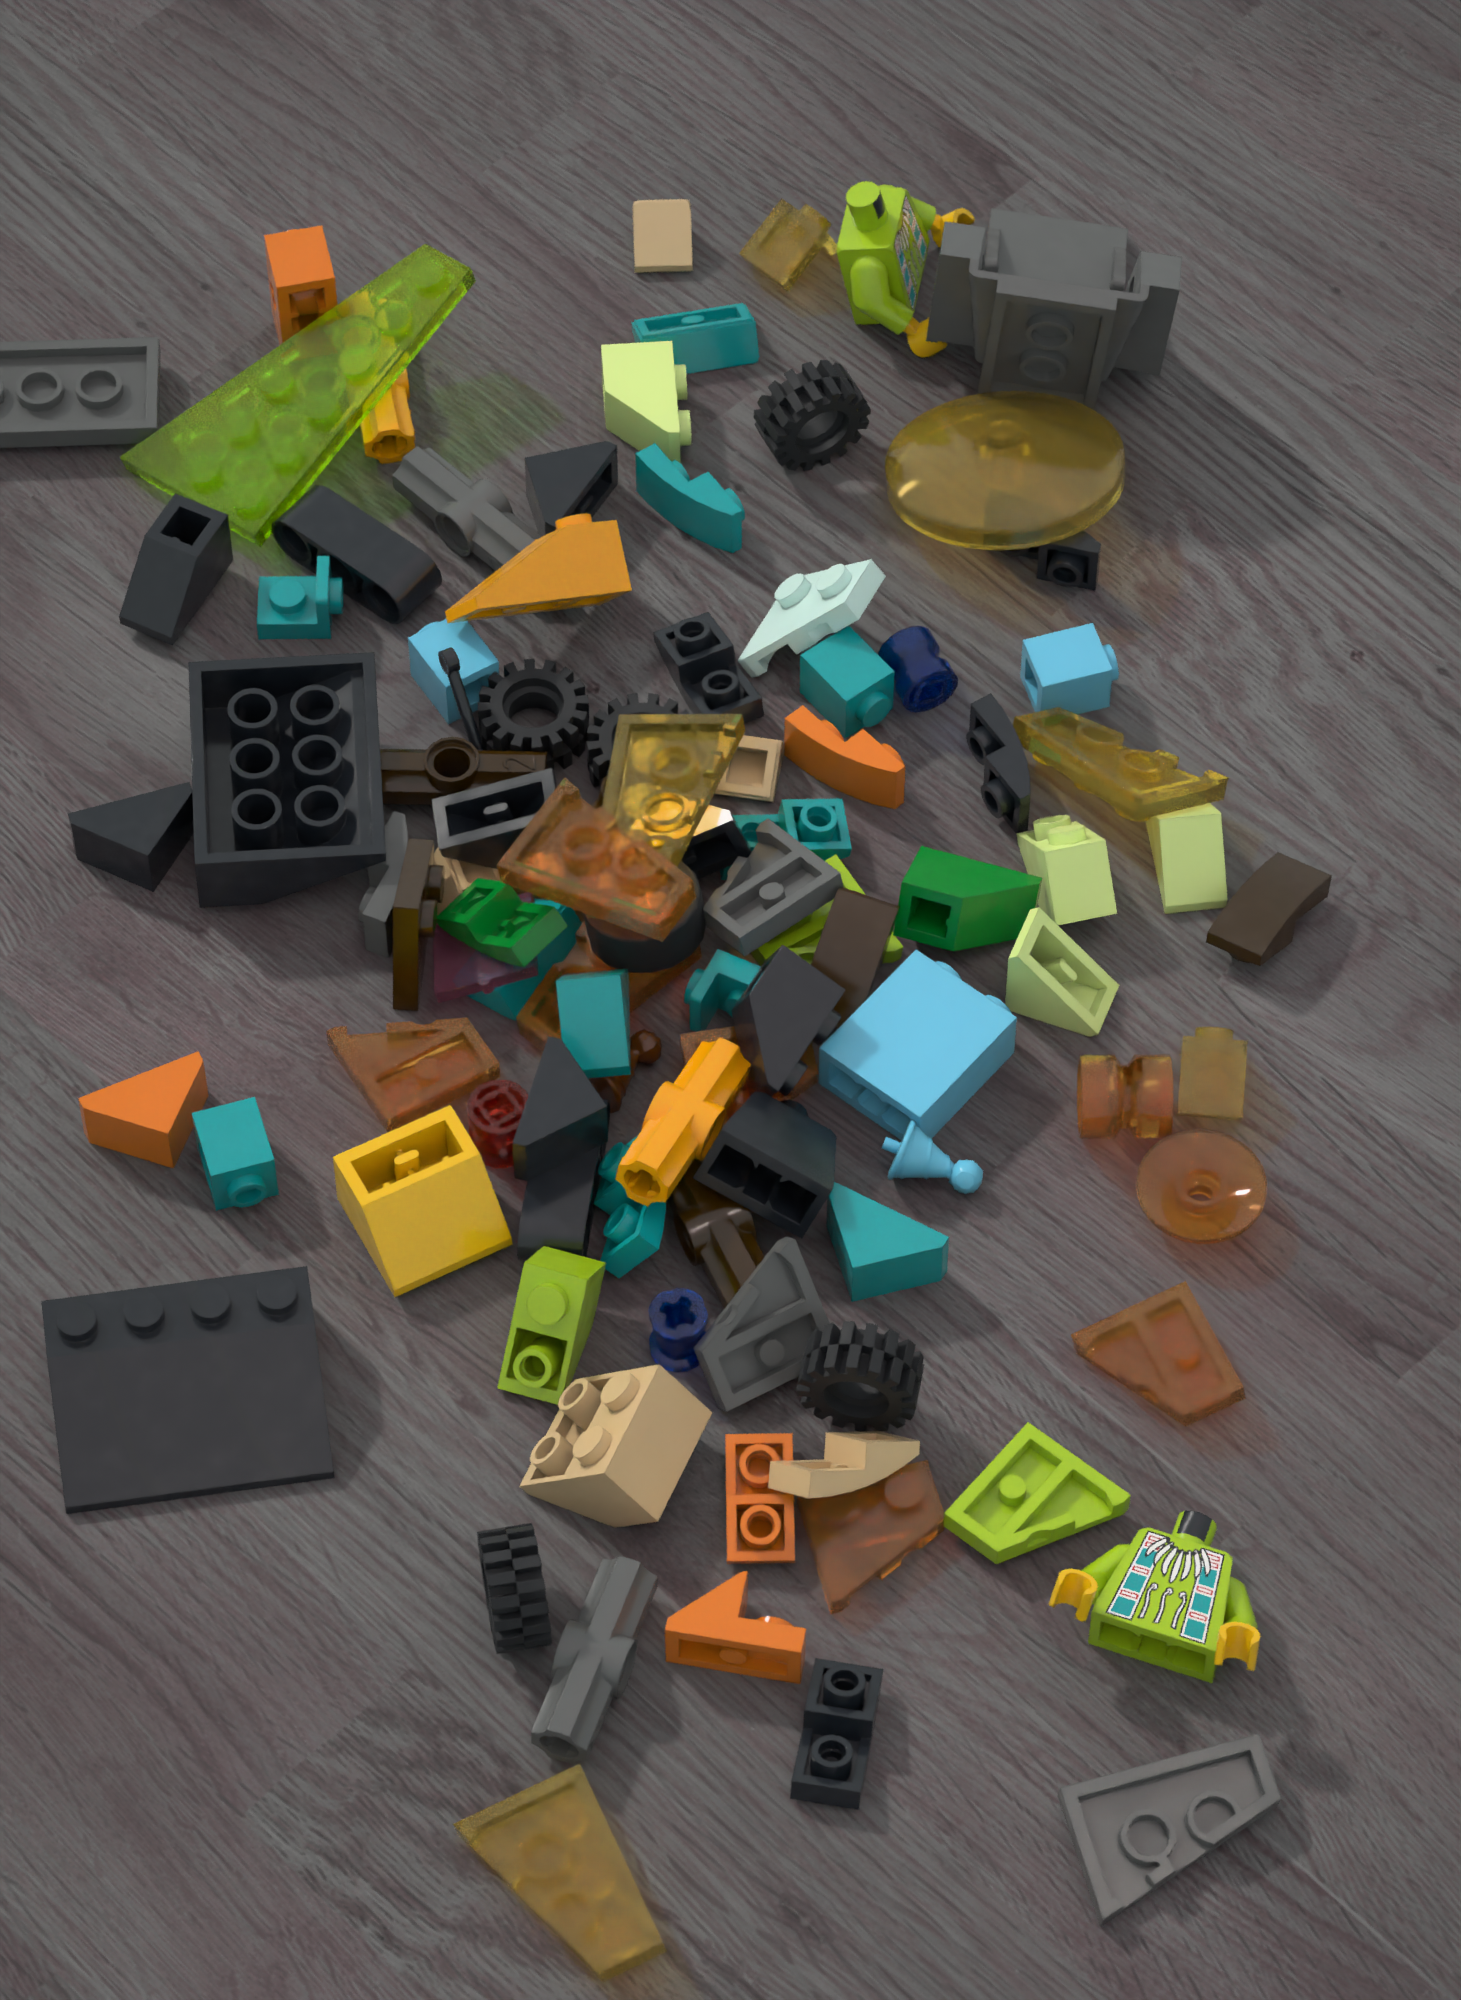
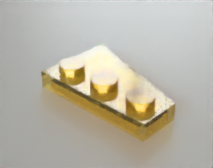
M1057 707L1014 717L1013 726L1022 747L1032 753L1034 760L1057 769L1072 779L1073 784L1078 789L1095 794L1113 806L1116 813L1125 819L1143 822L1150 820L1153 816L1224 800L1228 777L1212 770L1204 772L1202 777H1197L1177 768L1180 757L1161 749L1151 753L1144 750L1127 748L1123 746L1125 739L1123 733L1063 708Z
M580 1764L453 1824L458 1835L602 1982L667 1952Z

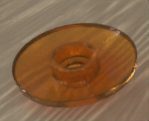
M1192 1129L1171 1134L1158 1141L1149 1149L1139 1165L1136 1192L1144 1214L1159 1230L1181 1241L1195 1244H1214L1241 1235L1257 1221L1266 1202L1267 1179L1260 1160L1244 1143L1222 1132ZM1194 1194H1203L1206 1195L1210 1200L1199 1201L1191 1198L1190 1196Z

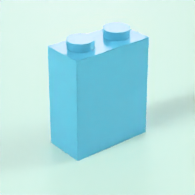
M915 950L819 1048L818 1083L900 1140H902L911 1120L915 1121L916 1125L932 1139L1014 1053L1017 1017L1011 1013L1010 1009L1000 999L992 995L985 996L962 981L958 973L948 964L941 961L934 962L918 950Z

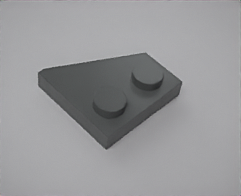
M770 819L760 823L756 829L758 843L749 857H737L727 872L728 878L726 882L714 891L703 907L707 928L744 957L833 900L839 887L844 888L839 871Z
M784 1237L775 1243L693 1348L716 1405L723 1411L732 1410L798 1377L807 1339H810V1335L815 1329L823 1332L824 1325L830 1324L798 1244L793 1238Z

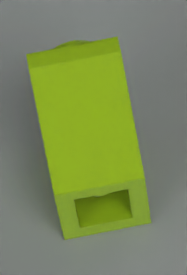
M543 1246L524 1262L498 1389L558 1405L560 1396L571 1384L592 1329L606 1262Z

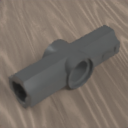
M417 446L402 458L399 468L392 475L393 488L433 520L434 526L443 542L459 556L466 557L473 552L497 571L534 540L541 538L540 535L513 515L508 499L495 484L482 478L473 483L430 447L421 449Z
M618 1556L614 1559H602L590 1591L587 1593L578 1620L571 1619L565 1626L553 1661V1680L531 1731V1743L541 1748L548 1757L570 1764L578 1760L587 1761L591 1750L594 1748L593 1745L596 1737L603 1726L612 1698L619 1699L625 1691L636 1659L637 1636L658 1587L657 1575L648 1571L639 1561L623 1556Z

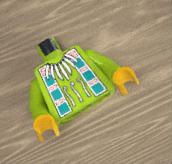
M868 181L853 185L846 194L847 205L837 243V257L855 324H881L897 335L904 332L907 334L908 344L915 355L921 358L930 357L946 348L947 343L926 341L929 318L919 322L913 317L930 243L927 232L931 230L933 240L940 248L945 221L971 225L975 222V218L971 212L964 208H958L940 216L936 214L934 206L911 197L908 190L901 187L896 188L885 184L878 186Z
M1196 1511L1180 1512L1172 1534L1149 1527L1141 1528L1131 1544H1117L1082 1570L1064 1569L1058 1575L1048 1605L1053 1608L1060 1603L1074 1606L1077 1608L1075 1619L1081 1622L1086 1621L1090 1608L1094 1605L1091 1613L1088 1644L1209 1683H1213L1217 1665L1222 1666L1223 1660L1227 1658L1243 1660L1247 1663V1670L1254 1671L1256 1668L1260 1632L1257 1630V1622L1247 1589L1241 1581L1230 1576L1233 1557L1225 1551L1210 1547L1217 1526L1207 1515Z

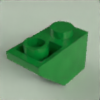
M921 846L901 884L898 902L900 909L894 925L893 935L950 951L1016 940L1030 909L1037 908L1042 877Z

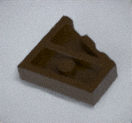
M409 838L393 904V1009L418 1011L427 941L428 938H434L437 903H442L445 867L444 865H434V840Z

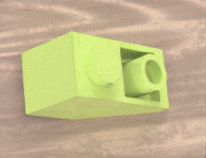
M672 341L601 345L606 429L639 451L656 443L670 461L677 460L681 463L680 446L691 445V421L689 410H678L677 400H687V377L685 364L674 365Z
M1068 815L1049 816L1035 820L1033 822L1034 830L1016 833L1018 846L1027 873L1042 877L1038 905L1057 925L1117 914L1106 840L1077 821L1071 822Z

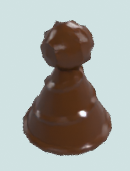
M643 1029L630 1037V1075L588 1078L600 1097L610 1100V1113L620 1110L622 1098L626 1095V1090L632 1077L635 1076L638 1064H651L661 1056V1039L654 1032Z

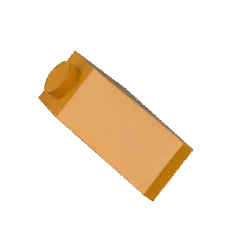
M585 513L564 517L555 521L557 530L534 540L445 611L447 623L596 606L632 591L617 520L592 522L591 514Z

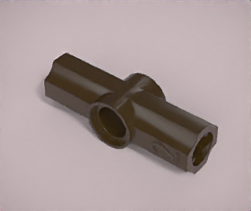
M458 737L441 738L433 742L427 749H380L383 804L429 805L433 810L431 799L547 769V752L477 750L471 742Z
M694 1159L667 1201L674 1212L673 1220L676 1233L685 1255L693 1266L701 1264L725 1309L765 1257L756 1242V1229L750 1210L693 1179L695 1172L702 1162Z

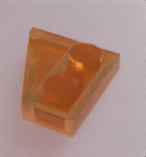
M467 1017L438 1019L425 1025L416 1024L412 1021L386 1023L387 1032L348 1035L347 1026L333 1027L326 1031L329 1048L387 1132L411 1123L500 1078V1064Z
M928 1460L906 1464L888 1477L849 1493L811 1499L797 1496V1505L830 1614L839 1613L850 1605V1596L876 1576L880 1580L885 1578L901 1565L907 1553L923 1548L945 1530L943 1526L944 1511Z

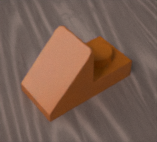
M743 1571L667 1618L665 1627L666 1662L801 1684L806 1655V1628L795 1627L784 1619L771 1616L760 1617L756 1620L745 1618L748 1602V1571Z

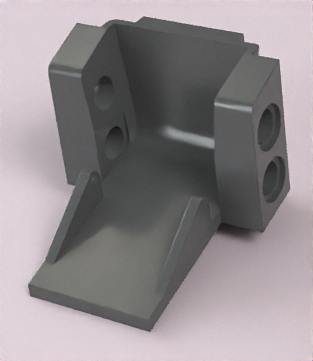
M991 208L986 243V227L945 221L926 341L936 343L941 341L973 346L975 360L982 363L978 396L1094 413L1100 382L1106 381L1109 378L1113 367L1160 376L1180 291L1182 257L1140 251L1124 292L1127 228Z

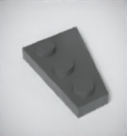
M1259 1733L1060 1787L1057 1795L1100 1927L1278 1806L1281 1800Z

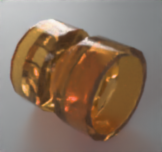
M1115 1054L1079 1055L1077 1065V1123L1079 1139H1115L1121 1129H1129L1135 1139L1171 1138L1173 1128V1069L1170 1054H1134L1128 1064H1121Z

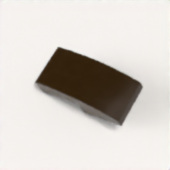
M1276 853L1241 886L1227 903L1209 929L1206 943L1228 952L1238 961L1261 966L1292 942L1296 920L1328 897L1332 875L1282 853Z
M839 887L811 963L813 967L845 989V992L833 1008L841 1014V1018L835 1026L836 1029L870 997L877 971L882 966L900 906L843 887Z

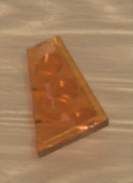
M565 777L496 865L502 883L662 942L697 897L693 880L644 840L635 841L618 827L614 816L601 806L598 809L592 807L581 798L579 789Z

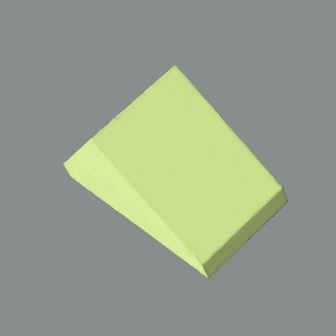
M1206 799L1144 806V816L1165 914L1224 908L1227 905L1228 898L1221 812Z
M1040 907L1030 909L1008 958L1005 1005L1011 1012L1088 1037L1098 1035L1119 988V984Z

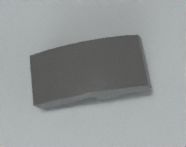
M393 811L384 827L386 861L368 867L370 887L365 892L358 911V920L363 923L366 950L389 958L393 950V904L408 844L406 817L404 814Z

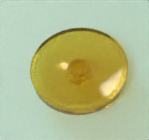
M997 391L975 394L943 403L924 412L909 422L896 435L888 448L885 458L887 495L891 506L904 522L935 540L951 545L984 550H1012L1040 546L1072 536L1096 523L1109 512L1124 489L1126 480L1125 450L1119 433L1105 417L1074 400L1031 391Z

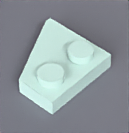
M872 559L849 565L836 564L827 570L806 575L801 573L792 575L776 590L774 595L776 601L737 660L751 678L758 677L767 672L770 659L775 651L788 644L797 655L815 645L826 635L836 633L859 620L886 576Z

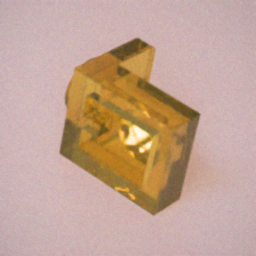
M781 199L739 254L748 264L788 292L820 250H823L832 257L837 251V244L827 233L832 224L823 215L807 204H804L799 211Z
M1196 1027L1195 1037H1182L1179 1050L1181 1058L1176 1116L1241 1120L1243 1118L1248 1041L1233 1040V1030L1219 1027Z

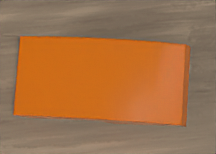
M803 705L785 718L784 755L799 768L835 790L856 799L891 809H896L904 803L906 766L893 747L885 743L880 744L864 729L844 742L841 733L831 722L827 720L820 721Z
M793 1433L725 1434L727 1564L795 1563L794 1495L768 1488L770 1461L793 1460Z

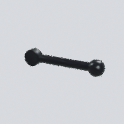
M451 647L438 652L439 662L443 671L448 676L468 741L477 750L489 751L483 748L459 673L460 662L458 656Z

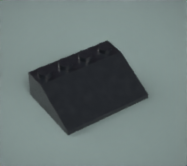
M375 652L188 662L194 857L199 907L265 904L386 861Z
M307 1266L41 1301L66 1514L334 1478Z

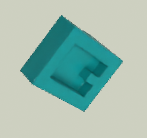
M317 556L316 576H259L257 606L258 639H331L332 614H343L344 590L343 578H332L330 556Z
M717 949L705 970L701 968L696 969L686 987L684 1003L689 1005L690 1030L703 1034L718 1008L726 1011L732 1017L731 1010L761 966Z

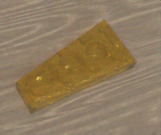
M619 714L585 897L588 918L652 919L745 733L742 714Z

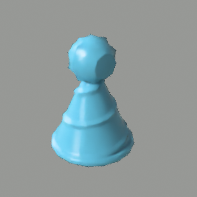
M913 1120L909 1122L901 1142L886 1137L882 1149L895 1154L888 1172L889 1180L893 1178H948L954 1190L964 1194L974 1193L982 1184L983 1170L973 1160L965 1159L958 1160L954 1164L950 1160L949 1155L944 1154L934 1144L931 1137H928Z

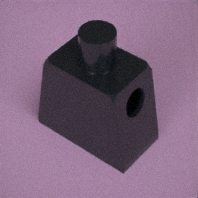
M755 1091L724 1124L695 1172L693 1179L802 1239L834 1187L837 1137L832 1130L809 1118L806 1109L800 1103L793 1100L778 1101L764 1092Z

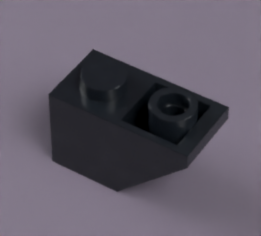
M174 494L144 536L119 615L120 624L170 645L176 642L233 562L227 514L179 494Z
M784 945L764 961L731 1010L741 1053L751 1063L746 1081L749 1097L755 1091L764 1092L771 1097L779 1092L786 1097L799 1082L808 1067L800 1058L811 1041L820 1046L841 1018V1014L833 1008L845 992V989Z

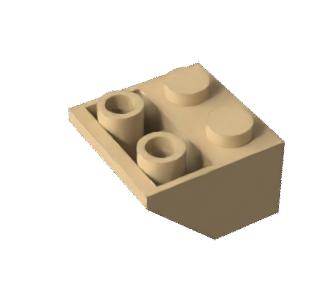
M660 1364L575 1379L560 1396L558 1401L559 1411L546 1436L532 1450L530 1456L531 1465L519 1487L528 1495L614 1528L658 1522L712 1412Z

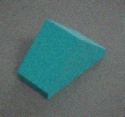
M628 969L573 973L561 976L556 980L561 1039L587 1078L630 1075Z
M834 1182V1187L827 1198L826 1226L851 1302L942 1280L947 1272L948 1236Z

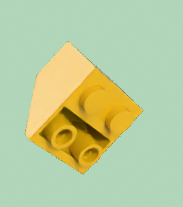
M451 1105L333 1156L337 1199L394 1297L512 1245L510 1231L482 1157Z

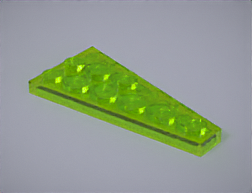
M427 244L422 245L120 456L122 463L128 471L171 496H174L176 493L227 514L230 530L261 547L272 534V523L303 496L473 286L476 280L471 268Z

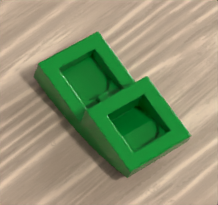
M477 878L437 915V924L440 928L459 941L494 959L520 967H525L568 927L555 906L522 902L509 882Z

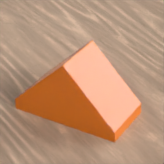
M199 1051L78 1098L84 1133L89 1143L174 1169L194 1127L192 1113L201 1111L209 1096L204 1061Z

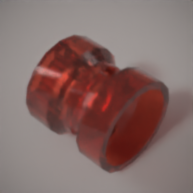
M491 1080L482 1083L472 1091L467 1101L469 1136L478 1149L484 1165L493 1168H509L514 1166L512 1143L528 1098L527 1091L518 1083L509 1080Z

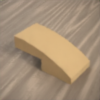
M881 1431L826 1433L824 1459L770 1461L768 1488L808 1499L849 1493L878 1482L904 1467L919 1455L920 1441Z

